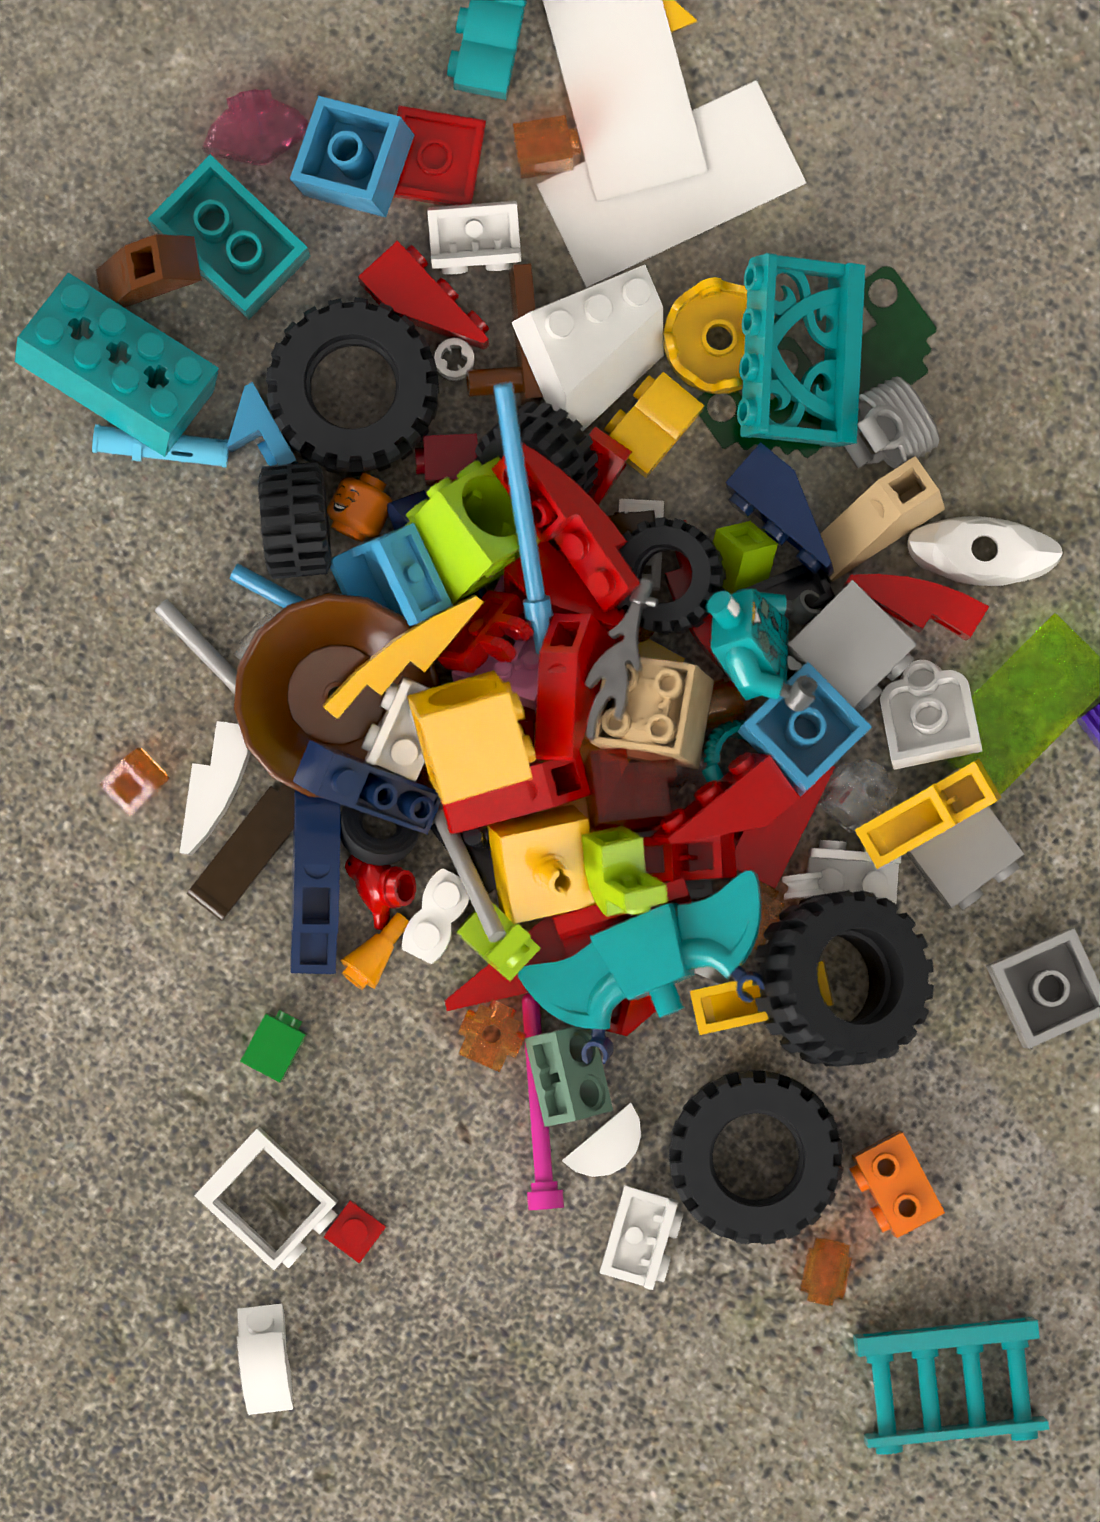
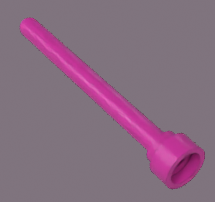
M527 993L522 998L524 1038L542 1034L540 1004L530 993ZM525 1044L535 1182L531 1183V1192H527L528 1210L564 1208L563 1190H558V1181H553L549 1126H544Z

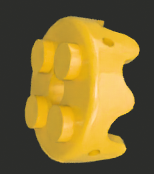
M717 277L707 278L678 297L669 311L663 333L665 354L676 375L687 385L699 391L712 394H727L743 388L739 366L745 348L742 317L747 308V290L744 285L726 282ZM714 327H723L731 334L732 343L724 350L713 349L707 343V332Z

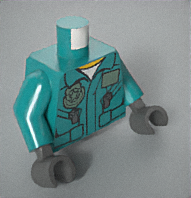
M739 589L732 595L726 591H720L714 594L707 602V610L713 616L711 636L713 654L745 700L761 695L777 700L781 696L784 697L789 708L800 712L807 709L816 699L813 692L818 688V684L812 678L800 676L792 685L786 684L789 621L784 616L785 613H788L791 620L798 625H805L812 621L820 613L819 610L809 608L819 600V595L816 592L805 590L792 601L786 600V596L781 594L758 592L756 589Z

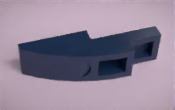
M295 790L290 972L336 974L340 889V804L325 798L308 797Z

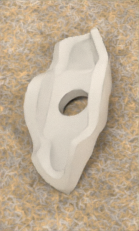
M956 517L928 523L914 529L907 541L909 554L921 568L959 583L979 586H1004L1038 578L1053 569L1059 563L1063 554L1062 547L1051 537L1025 525L991 517ZM986 536L994 540L997 545V554L994 559L984 562L974 557L971 547L976 538Z

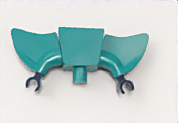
M747 870L738 875L719 892L705 900L679 905V903L662 905L590 936L592 942L572 957L557 962L524 966L518 972V977L531 996L550 1014L567 1024L592 1029V1038L582 1049V1059L586 1064H589L593 1057L592 1046H596L603 1052L602 1060L604 1065L614 1051L613 1042L605 1036V1029H610L612 1011L625 998L637 1000L650 995L659 1018L674 1014L684 1009L675 984L694 976L695 969L712 967L727 979L732 977L737 982L738 996L745 1002H753L754 1000L750 993L743 989L742 984L745 981L754 980L764 990L765 982L762 975L756 971L746 972L742 968V965L752 952L760 927L761 892L758 876L754 871Z

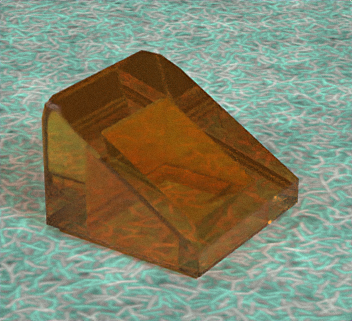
M137 748L126 755L99 785L131 817L166 784L169 777L143 749Z

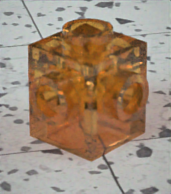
M493 999L489 1007L480 1004L477 1012L468 1009L458 1031V1034L465 1037L458 1054L500 1072L507 1055L516 1059L526 1036V1033L518 1030L522 1022L514 1018L517 1010ZM489 1025L497 1026L501 1032L500 1039L496 1042L487 1041L483 1035L485 1027Z

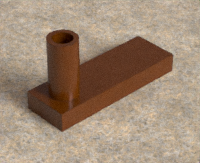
M531 264L513 265L509 272L513 321L536 310ZM515 330L517 366L467 370L466 383L469 397L495 395L494 385L512 383L513 392L520 393L521 405L527 402L539 404L542 400L543 395Z

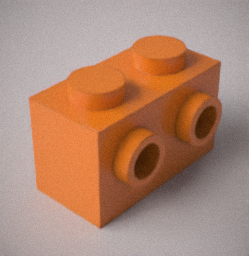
M898 1130L851 1155L856 1165L849 1168L861 1192L870 1190L877 1204L870 1210L882 1233L890 1230L893 1236L899 1238L945 1213L902 1131Z

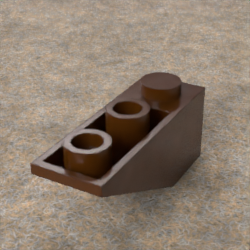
M154 234L124 245L96 269L99 292L124 308L202 281L194 236Z

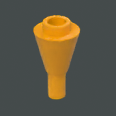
M397 912L380 934H375L340 960L346 967L342 972L343 976L361 990L366 985L375 989L394 949L393 945L404 933L409 921Z

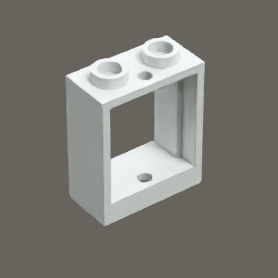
M260 1127L247 1138L195 1194V1197L273 1270L281 1263L289 1268L307 1249L301 1243L307 1234L314 1229L320 1235L338 1215L332 1210V1207L338 1200ZM263 1149L321 1202L277 1251L219 1198Z

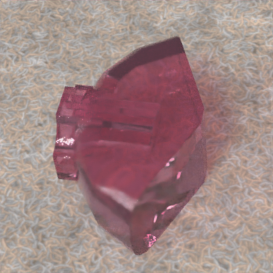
M254 89L239 92L233 97L226 98L228 109L210 126L202 149L205 153L220 158L257 166L267 165L304 139L309 121L296 108L272 99L270 89Z

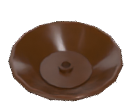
M325 593L287 605L255 632L237 667L234 711L246 748L273 779L308 797H319L293 782L309 740L346 752L366 761L365 758L368 751L361 747L371 724L380 726L387 710L380 707L385 692L379 695L369 685H366L338 719L323 708V704L328 700V693L331 688L340 687L357 668L391 640L412 627L408 625L404 616L368 597ZM410 661L393 681V683L398 685L402 676L429 688L441 686L434 662L423 672Z

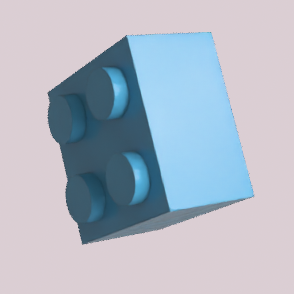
M318 96L290 180L305 197L386 218L414 134L400 116Z
M809 662L786 683L792 685L800 676H808L816 681L818 688L813 692L816 699L807 709L797 712L789 708L784 697L779 696L777 700L770 698L737 731L759 754L771 755L788 782L800 796L872 727Z

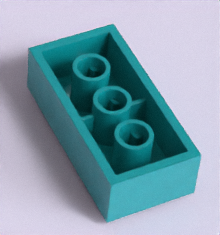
M69 272L19 334L15 354V362L164 457H166L213 394L219 367Z

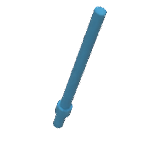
M500 383L494 385L527 594V598L523 600L526 620L531 621L534 632L536 654H539L550 624L549 617L553 615L550 596L545 595L513 385L512 383Z

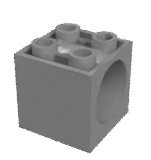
M852 580L788 644V656L793 657L803 666L809 662L853 708L861 713L883 692L877 684L885 676L893 681L915 660L909 652L917 644Z

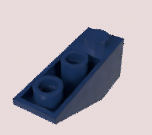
M760 442L725 482L728 492L732 495L728 501L744 516L749 517L754 513L765 523L762 530L779 545L782 546L787 541L796 548L799 553L795 557L811 572L816 574L821 569L831 577L834 573L832 562L795 470Z
M309 740L293 779L294 783L319 797L427 835L441 803L435 788L412 781L388 769L370 764L361 758L313 740Z

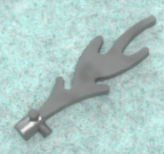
M637 578L641 584L632 591L630 597L632 604L627 614L615 628L609 631L612 639L625 636L624 640L611 647L598 659L586 680L587 687L591 689L601 679H606L604 686L593 703L589 715L587 737L591 741L596 739L599 717L611 698L616 699L615 718L622 720L629 692L627 664L632 663L638 672L642 670L638 649L642 609L647 606L656 608L658 605V599L650 597L654 584L648 580Z

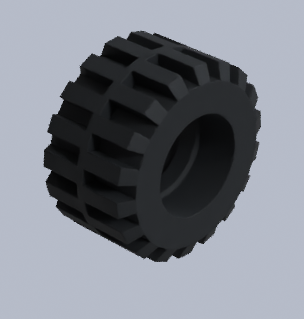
M527 402L522 407L518 405L516 411L521 442L560 468L588 493L594 486L593 481L598 476L599 469L594 465L598 461L597 451L590 448L593 444L590 435H584L581 431L583 425L577 419L573 422L567 418L569 413L561 408L558 411L553 410L552 404L543 402L538 407L535 402ZM500 422L477 445L475 453L478 457L474 459V462L479 460L484 465L498 456L501 459L505 455Z
M318 462L263 466L258 478L264 556L269 574L273 579L328 574L331 566L330 528L324 475Z
M665 517L655 518L654 522L648 523L645 520L636 524L638 527L633 532L628 530L623 535L627 542L618 551L637 578H642L643 569L650 558L666 550H674L683 554L692 566V581L686 593L670 603L658 602L656 608L651 606L643 608L639 626L648 631L663 635H669V633L682 634L688 632L687 629L691 627L698 628L705 623L704 619L710 614L707 610L709 599L714 594L725 591L723 580H726V570L722 566L721 561H723L720 551L716 549L714 543L707 535L694 525L692 526L683 520L676 518L668 520ZM631 594L617 606L619 611L623 609L626 613L628 612L632 604L630 601Z

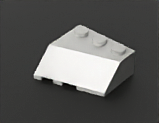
M646 265L538 308L511 322L545 402L552 404L555 411L561 408L568 412L567 418L573 422L577 419L583 425L581 428L582 432L664 356L663 305Z

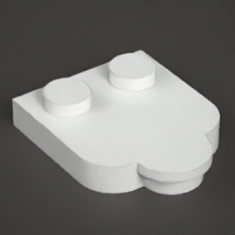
M916 660L903 671L900 680H896L884 688L881 693L880 704L894 770L983 752L969 683L961 673L953 670L942 671L939 666L931 661Z

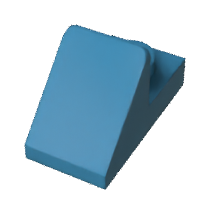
M253 382L249 383L244 387L227 448L230 452H233L262 436L264 441L257 444L269 466L297 464L295 456Z

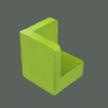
M751 521L716 529L713 543L723 558L721 562L726 570V580H723V588L726 592L732 595L739 589H745L769 579L778 546L777 542Z

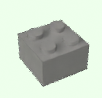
M1075 928L1065 929L986 965L1023 1048L1030 1049L1100 1017V983Z

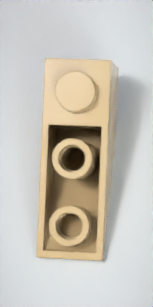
M916 456L878 479L820 533L834 569V573L829 577L832 582L945 510L940 490Z

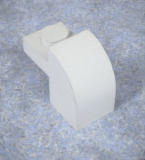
M273 1304L237 1309L239 1333L237 1337L238 1358L248 1415L293 1410L291 1369L286 1349L283 1305Z

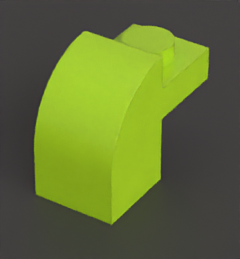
M624 826L582 835L587 882L597 906L604 915L611 916L624 912L628 914H642L650 911L653 905L667 902L666 884L645 872L643 837Z
M494 904L493 906L503 925L506 936L500 941L490 942L474 910L455 930V933L494 969L511 981L541 947L530 938L531 935L518 923L513 924Z

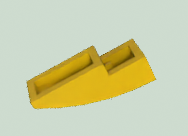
M977 759L856 828L855 832L875 867L879 869L997 802L1002 797L980 759Z
M819 961L817 971L819 990L826 1005L832 1006L834 1001L825 961ZM735 980L691 990L690 995L699 1035L767 1021L769 1017L766 1011L758 1012L755 998L761 997L759 985L753 986V980H747L742 984L743 989L754 998L753 1002H745L738 996L737 982Z

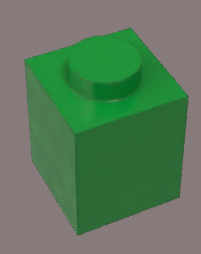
M280 1009L276 1016L265 1013L240 1062L279 1083L283 1082L308 1035L299 1029L303 1021Z

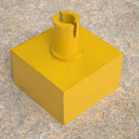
M574 805L519 816L487 825L499 909L513 924L570 912L596 904L587 882L583 858L582 835L590 833L588 818Z

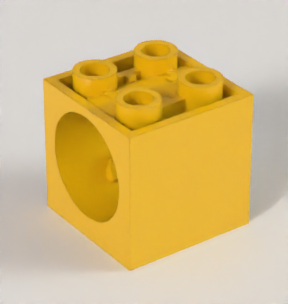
M495 670L407 695L428 776L443 804L532 778L528 763L535 762L536 759L529 736L524 735L521 724L517 722L524 719L517 692L513 693L509 681L502 682Z

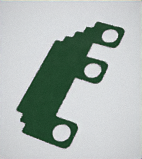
M881 267L865 279L864 306L877 325L862 335L859 395L864 394V391H870L871 388L878 387V384H884L886 380H891L892 377H901L912 385L926 375L928 368L924 364L923 358L931 353V347L927 343V338L935 334L937 330L898 273L892 267ZM888 279L895 284L898 296L891 306L878 307L870 300L869 289L876 280ZM783 337L777 348L778 350H789L796 355L798 368L793 375L801 382L805 372L813 364L793 338ZM822 374L816 376L810 392H812L815 384H818L819 388L823 391ZM739 391L727 393L735 401L736 412L730 420L725 422L715 421L710 417L707 410L710 398L716 394L704 392L697 398L704 405L703 411L699 415L723 449H727L734 443H739L742 449L747 451L752 446L759 445L761 442L770 450L780 447L786 455L794 450H799L803 457L809 458L824 447L819 444L741 437V425L737 419L738 405L742 400ZM774 397L770 400L769 418L776 423H783L790 417L795 403L791 400L784 409L774 411L778 406V399ZM804 411L797 427L821 430V419Z

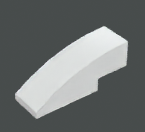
M217 721L210 766L192 763L180 846L181 854L193 855L206 841L226 813L240 786L251 752L245 746L239 724Z

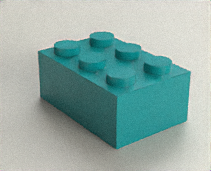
M211 154L147 218L152 229L158 234L194 236L200 274L248 320L311 257L308 247Z

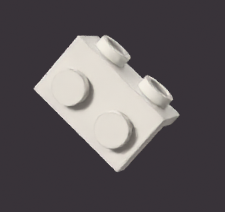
M517 201L428 208L431 263L433 269L441 268L442 274H461L468 272V266L486 265V270L503 271L511 269L513 262H521Z
M624 1185L600 1273L642 1285L650 1290H653L655 1281L664 1283L671 1256L663 1254L668 1237L677 1238L683 1218V1212L676 1210L677 1200Z

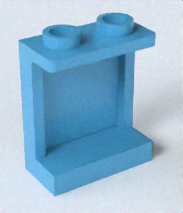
M414 523L363 542L331 558L330 569L343 595L368 597L404 616L409 626L420 623L453 605Z

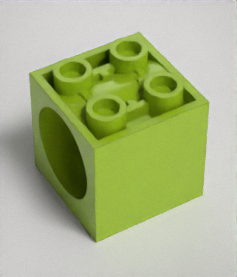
M499 456L484 465L479 460L471 463L457 475L458 479L454 482L449 477L444 478L428 490L426 494L430 498L429 500L426 499L420 502L406 514V517L409 519L406 525L415 524L453 605L503 576V568L520 557L512 499L492 471V468L501 460ZM536 535L537 544H538V543L540 542V540H539V538H538L537 535Z

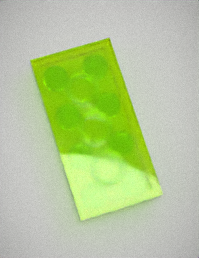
M1053 613L972 695L983 752L946 760L955 768L959 767L961 769L980 759L1001 795L1100 696V656L1056 613Z

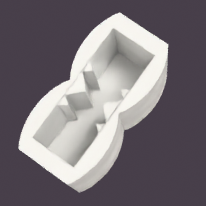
M443 868L433 875L424 890L422 910L417 912L406 926L402 939V950L430 964L436 962L444 954L451 940L452 923L462 916L470 902L460 876Z

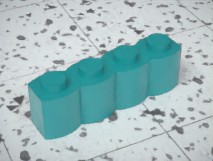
M470 0L468 8L460 7L456 33L463 34L460 51H451L447 69V76L454 78V90L507 100L527 0Z

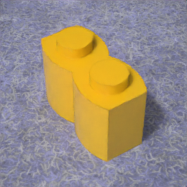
M664 372L656 380L649 375L633 394V397L638 400L628 413L620 409L604 428L611 438L632 451L626 463L645 478L661 462L704 408L700 401Z

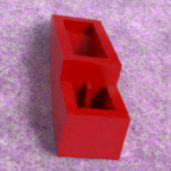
M855 574L850 575L842 586L845 588L853 580L886 614L918 633L923 630L928 620L931 619L965 641L971 638L990 607L960 591L938 583L908 576Z
M734 833L672 845L654 842L651 837H643L645 872L661 882H671L684 878L685 881L737 877Z

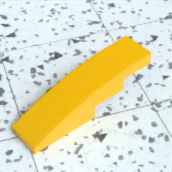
M472 595L421 621L391 640L357 668L323 704V708L338 719L366 685H369L379 695H382L410 661L425 672L482 605L483 601L476 595Z

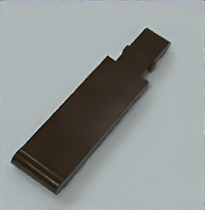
M283 784L277 791L270 786L186 893L220 921L225 919L293 832L295 789Z

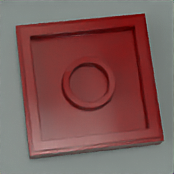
M398 105L397 116L404 120L413 132L414 138L393 197L443 206L472 204L486 120Z

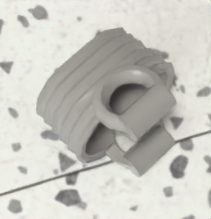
M892 377L891 380H886L884 384H878V387L871 388L870 391H864V394L859 395L857 444L844 447L858 469L864 465L877 464L883 460L895 469L914 456L917 459L925 457L926 452H931L933 448L938 447L940 437L934 420L912 386L901 377ZM861 431L876 454L872 455L859 435Z

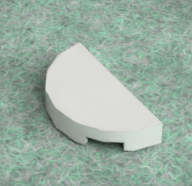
M631 1102L563 1158L562 1161L575 1172L591 1177L611 1175L625 1167L636 1154L641 1138L640 1120Z

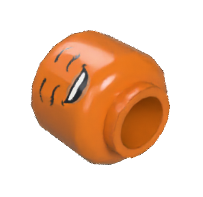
M362 473L359 480L353 477L342 479L327 508V514L333 520L331 528L363 543L365 537H378L389 516L387 511L388 503L392 502L390 496L383 492L387 484L366 473Z

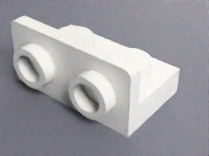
M402 676L398 685L393 682L391 683L380 704V707L387 710L380 726L371 724L361 747L368 751L365 758L366 762L379 765L416 782L425 761L407 695L431 688Z
M820 840L819 848H810L808 850L807 873L822 872L823 878L819 880L818 884L820 888L824 889L825 894L846 890L851 892L867 891L874 893L877 899L887 898L896 903L899 864H901V856L877 869L865 847L864 852L846 850L847 842Z

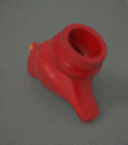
M353 855L345 863V870L349 877L355 881L359 896L373 914L375 929L383 930L389 923L391 908L397 909L401 906H408L414 900L416 880L409 870H404L398 866L368 864L355 858Z

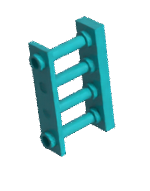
M1032 1316L853 1335L855 1353L858 1357L866 1356L867 1363L872 1365L878 1432L864 1434V1443L868 1448H876V1454L903 1452V1445L1004 1434H1011V1440L1013 1441L1033 1440L1039 1438L1038 1431L1049 1430V1421L1044 1416L1032 1417L1025 1348L1029 1347L1028 1340L1040 1339L1038 1320ZM1001 1343L1002 1349L1007 1350L1014 1419L987 1421L980 1362V1353L984 1352L983 1344ZM956 1347L957 1354L962 1355L969 1423L942 1426L935 1357L939 1356L938 1349ZM911 1352L912 1359L917 1360L924 1428L896 1430L890 1362L894 1361L893 1353Z

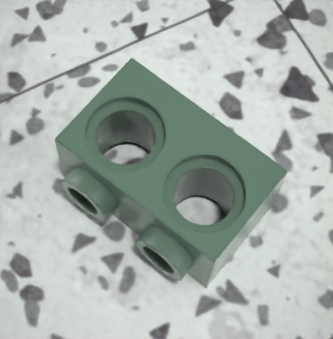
M573 1026L524 1038L545 1127L573 1122L613 1111L599 1047L592 1046L593 1057L589 1064H586L582 1059V1049L592 1038V1029Z

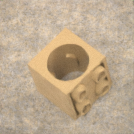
M640 657L642 670L638 672L632 663H628L629 692L622 720L615 718L616 699L611 698L602 710L596 728V739L591 741V743L612 757L699 769L714 680L693 664ZM602 679L601 689L604 686L606 679Z

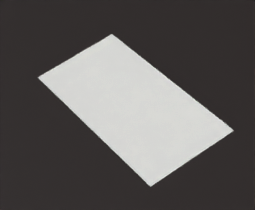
M543 0L596 201L708 173L663 1Z
M757 80L692 110L708 173L598 202L596 201L586 161L537 184L586 288L806 184Z

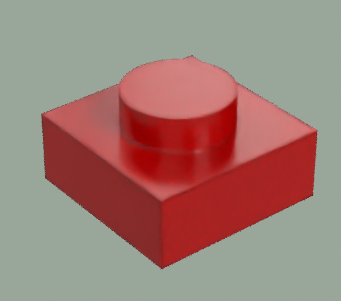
M350 1199L323 1237L360 1264L387 1226Z

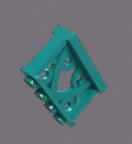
M765 253L750 258L749 265L744 274V286L747 290V308L742 317L745 348L739 366L740 377L743 380L742 400L737 409V419L741 425V437L819 444L820 446L834 448L857 444L866 265L826 262L780 256L772 253ZM778 274H786L794 280L799 291L800 300L796 301L794 292L785 285L780 286L784 294L781 301L775 300L776 276ZM805 275L828 278V290L811 294ZM814 310H816L817 322L821 321L823 316H826V332H822L819 329L815 320ZM803 318L806 330L811 338L825 348L824 361L811 366L805 372L801 382H799L787 367L777 346L788 330ZM818 374H822L823 391L819 388L818 384H815L812 392H810L814 379ZM770 394L775 395L778 399V406L774 411L784 409L791 400L795 403L790 417L783 423H776L769 418ZM804 411L821 419V430L797 427Z

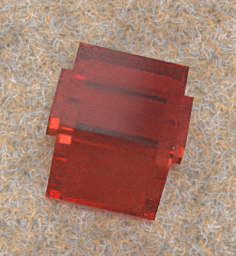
M626 748L593 750L589 752L583 765L591 795L586 796L590 832L624 826L633 832L659 830L661 828L660 821L664 817L672 815L669 789L677 778L675 759L629 763L628 765Z

